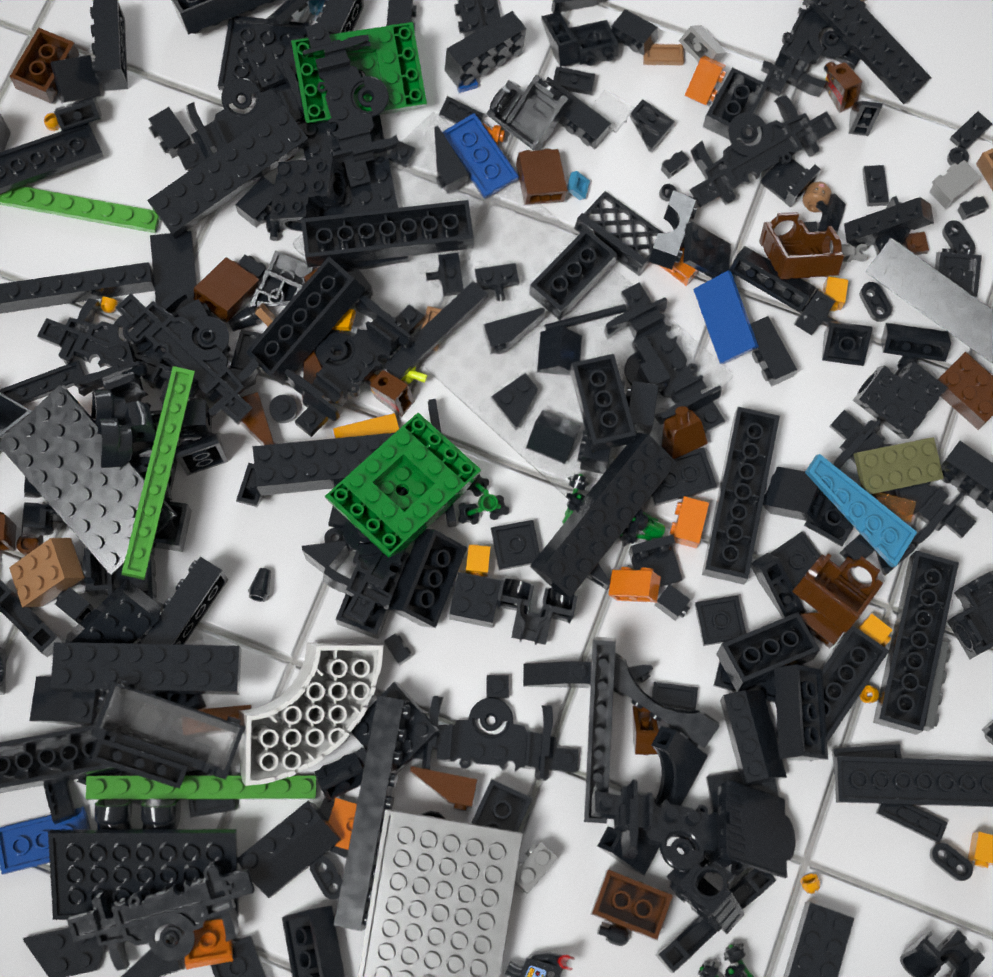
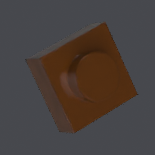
M925 231L910 233L904 242L905 248L915 255L927 254L929 251Z

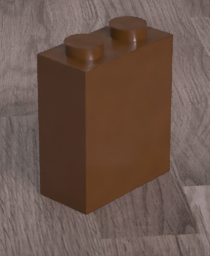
M547 148L537 151L525 150L518 152L516 167L524 205L564 202L567 186L559 149Z
M225 257L194 287V300L199 299L201 304L205 302L210 312L227 323L254 296L256 288L259 287V279L253 273L243 269L236 261Z

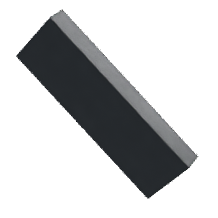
M879 804L875 813L937 844L940 843L948 822L913 805Z

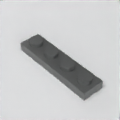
M942 641L923 729L925 731L934 729V726L936 727L939 722L937 708L942 703L943 692L940 691L947 677V671L944 670L945 663L949 661L951 650L948 649L949 642Z

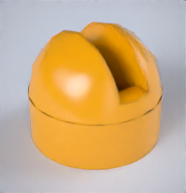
M55 113L45 115L44 124L46 128L50 131L58 130L60 126Z
M103 296L101 309L106 313H113L119 301Z
M866 685L859 695L860 699L864 703L877 702L879 690L874 686ZM867 693H872V697H867Z
M808 874L801 878L800 882L805 892L814 894L815 890L818 891L820 889V881L816 874Z

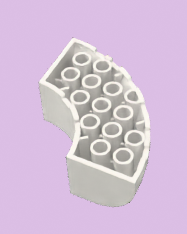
M307 643L301 670L291 686L282 695L258 708L239 710L240 725L245 727L239 743L240 772L245 786L266 784L296 775V773L316 765L346 740L349 733L364 716L372 695H374L382 666L383 645L367 643Z

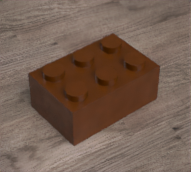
M38 27L10 75L14 87L17 90L52 104L58 89L50 62L79 57L80 54L75 42Z
M964 352L938 379L948 387L940 397L979 430L993 416V376L969 354Z
M608 869L604 874L590 915L650 939L658 940L673 895Z

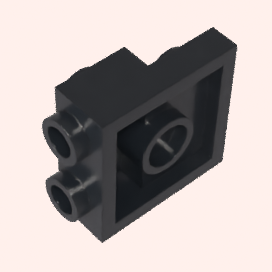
M457 0V4H454L455 14L460 17V21H458L459 33H463L464 38L501 17L497 0Z
M607 20L570 28L577 40L580 65L586 64L591 66L597 61H612L615 57H619L618 42Z
M942 248V252H936L935 269L972 296L977 297L982 255H975L974 250H963L962 253H955V249Z

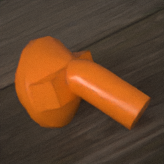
M483 123V126L497 145L504 141L505 130H502V126L494 125L493 129Z

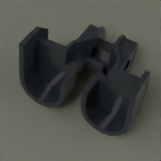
M93 389L91 417L96 419L98 435H102L101 468L122 467L132 459V443L155 441L157 426L154 424V414L150 412L149 406L143 402L136 401L125 404L124 398L113 397L109 389Z
M25 477L24 497L40 498L42 495ZM24 502L21 538L37 539L40 535H51L54 532L53 521L65 522L50 504L41 505L39 503Z
M502 578L497 599L498 609L504 608L517 611L511 638L520 639L519 642H522V639L534 641V645H537V643L546 645L551 618L569 624L572 621L578 598L577 593H574L569 598L558 594L551 587H545L543 606L540 613L530 612V601L535 585L524 581Z
M98 800L95 803V821L97 822L98 830L132 829L130 821L132 801L119 806H105V800ZM176 800L169 806L161 807L147 806V802H142V829H177L180 822L181 800Z
M959 930L947 936L937 948L928 940L933 935L932 931L921 935L917 942L911 944L900 956L902 967L912 977H934L945 963L953 971L950 977H970L985 959L978 948L971 950L965 944L967 937Z

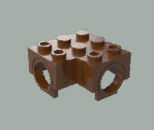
M798 212L777 213V216L771 222H764L759 243L764 248V252L771 260V264L775 271L778 272L780 279L839 275L844 255L842 253L840 237L832 226H828L827 231L809 232L804 222L798 220ZM787 220L794 222L791 230L786 234L780 236L775 234L774 228L779 223ZM830 240L833 243V253H830Z
M829 553L826 556L821 554L792 592L846 633L861 616L883 585V582L878 579L880 570L862 556L858 560L847 557L839 567L829 560L831 558ZM858 566L866 569L872 577V583L862 584L856 581L851 574V568Z

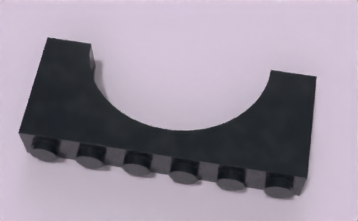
M661 726L651 744L661 762V783L655 804L662 808V803L667 800L672 805L682 806L708 755L678 731ZM607 826L597 847L629 869L645 876L659 847L647 844L643 837L638 836V854L634 859L623 856L621 846L622 831Z

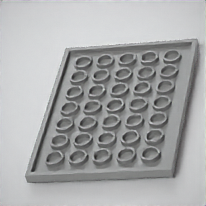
M386 809L358 977H500L523 833Z

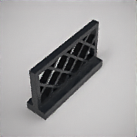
M606 191L601 194L585 213L580 214L574 227L579 233L587 228L617 253V261L638 276L644 272L645 267L650 263L648 260L654 244H651L650 236H657L658 233H663ZM606 199L612 204V208H602L601 202ZM613 213L614 220L604 221L603 214ZM617 213H625L628 215L629 220H618ZM590 214H599L600 221H593L588 216ZM640 224L644 227L645 232H635L634 225ZM619 225H630L631 232L621 233ZM605 226H616L617 233L608 232ZM632 237L633 245H626L622 242V238ZM636 237H646L647 244L637 245ZM648 249L649 256L645 259L638 253V250Z

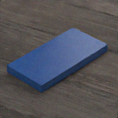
M475 113L442 132L468 172L469 178L484 199L519 180L518 174Z
M726 271L693 289L720 364L724 365L759 347L731 271Z
M86 807L76 808V817L58 824H54L51 815L0 827L1 874L5 875L50 863L49 831L90 830Z

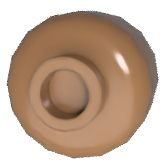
M813 182L806 188L802 202L810 212H821L816 208V203L822 200L827 205L832 191L824 182Z

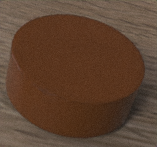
M20 536L17 539L16 546L23 555H27L40 546V541L38 538H21Z

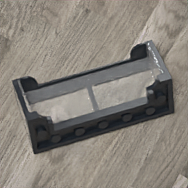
M118 679L117 682L111 681L91 729L93 737L99 739L109 738L111 742H117L202 770L205 773L208 772L224 780L227 779L245 729L243 725H240L241 720L228 716L226 720L131 688V683L122 679Z

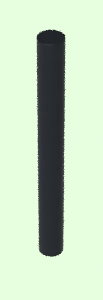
M622 304L545 324L544 327L545 330L561 326L567 328L626 312L627 309L626 305Z

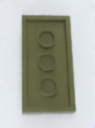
M934 437L853 454L861 487L869 494L944 479Z

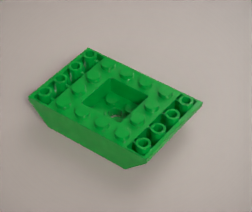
M413 22L329 35L331 41L339 39L343 41L350 37L361 35L369 36L371 49L348 52L347 56L351 61V66L357 67L358 71H362L365 76H372L381 80L386 86L389 100L386 109L380 115L407 111L427 105ZM308 38L292 40L306 124L327 122L331 118L325 100L327 92L321 94L317 90L318 83L324 81L319 78L315 60L323 58L324 54L304 59L303 51L311 48ZM362 84L354 92V102L359 109L372 111L371 107H364L358 101V92L361 88L365 87ZM366 94L364 96V99L366 101H371L372 97L371 95Z
M418 412L326 494L325 498L390 558L406 549L455 503L476 479L481 469ZM404 487L408 490V494L405 496L398 495L396 489Z

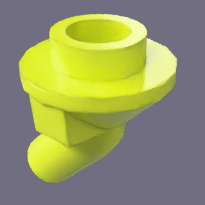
M414 366L401 381L410 384L415 379L425 383L427 375L415 371L416 367Z

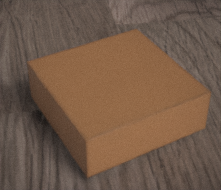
M263 303L255 311V314L267 327L276 318Z

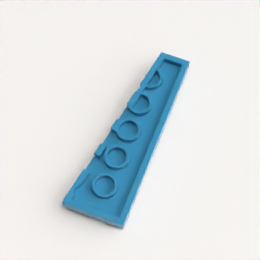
M821 454L816 455L805 473L891 567H896L917 531Z

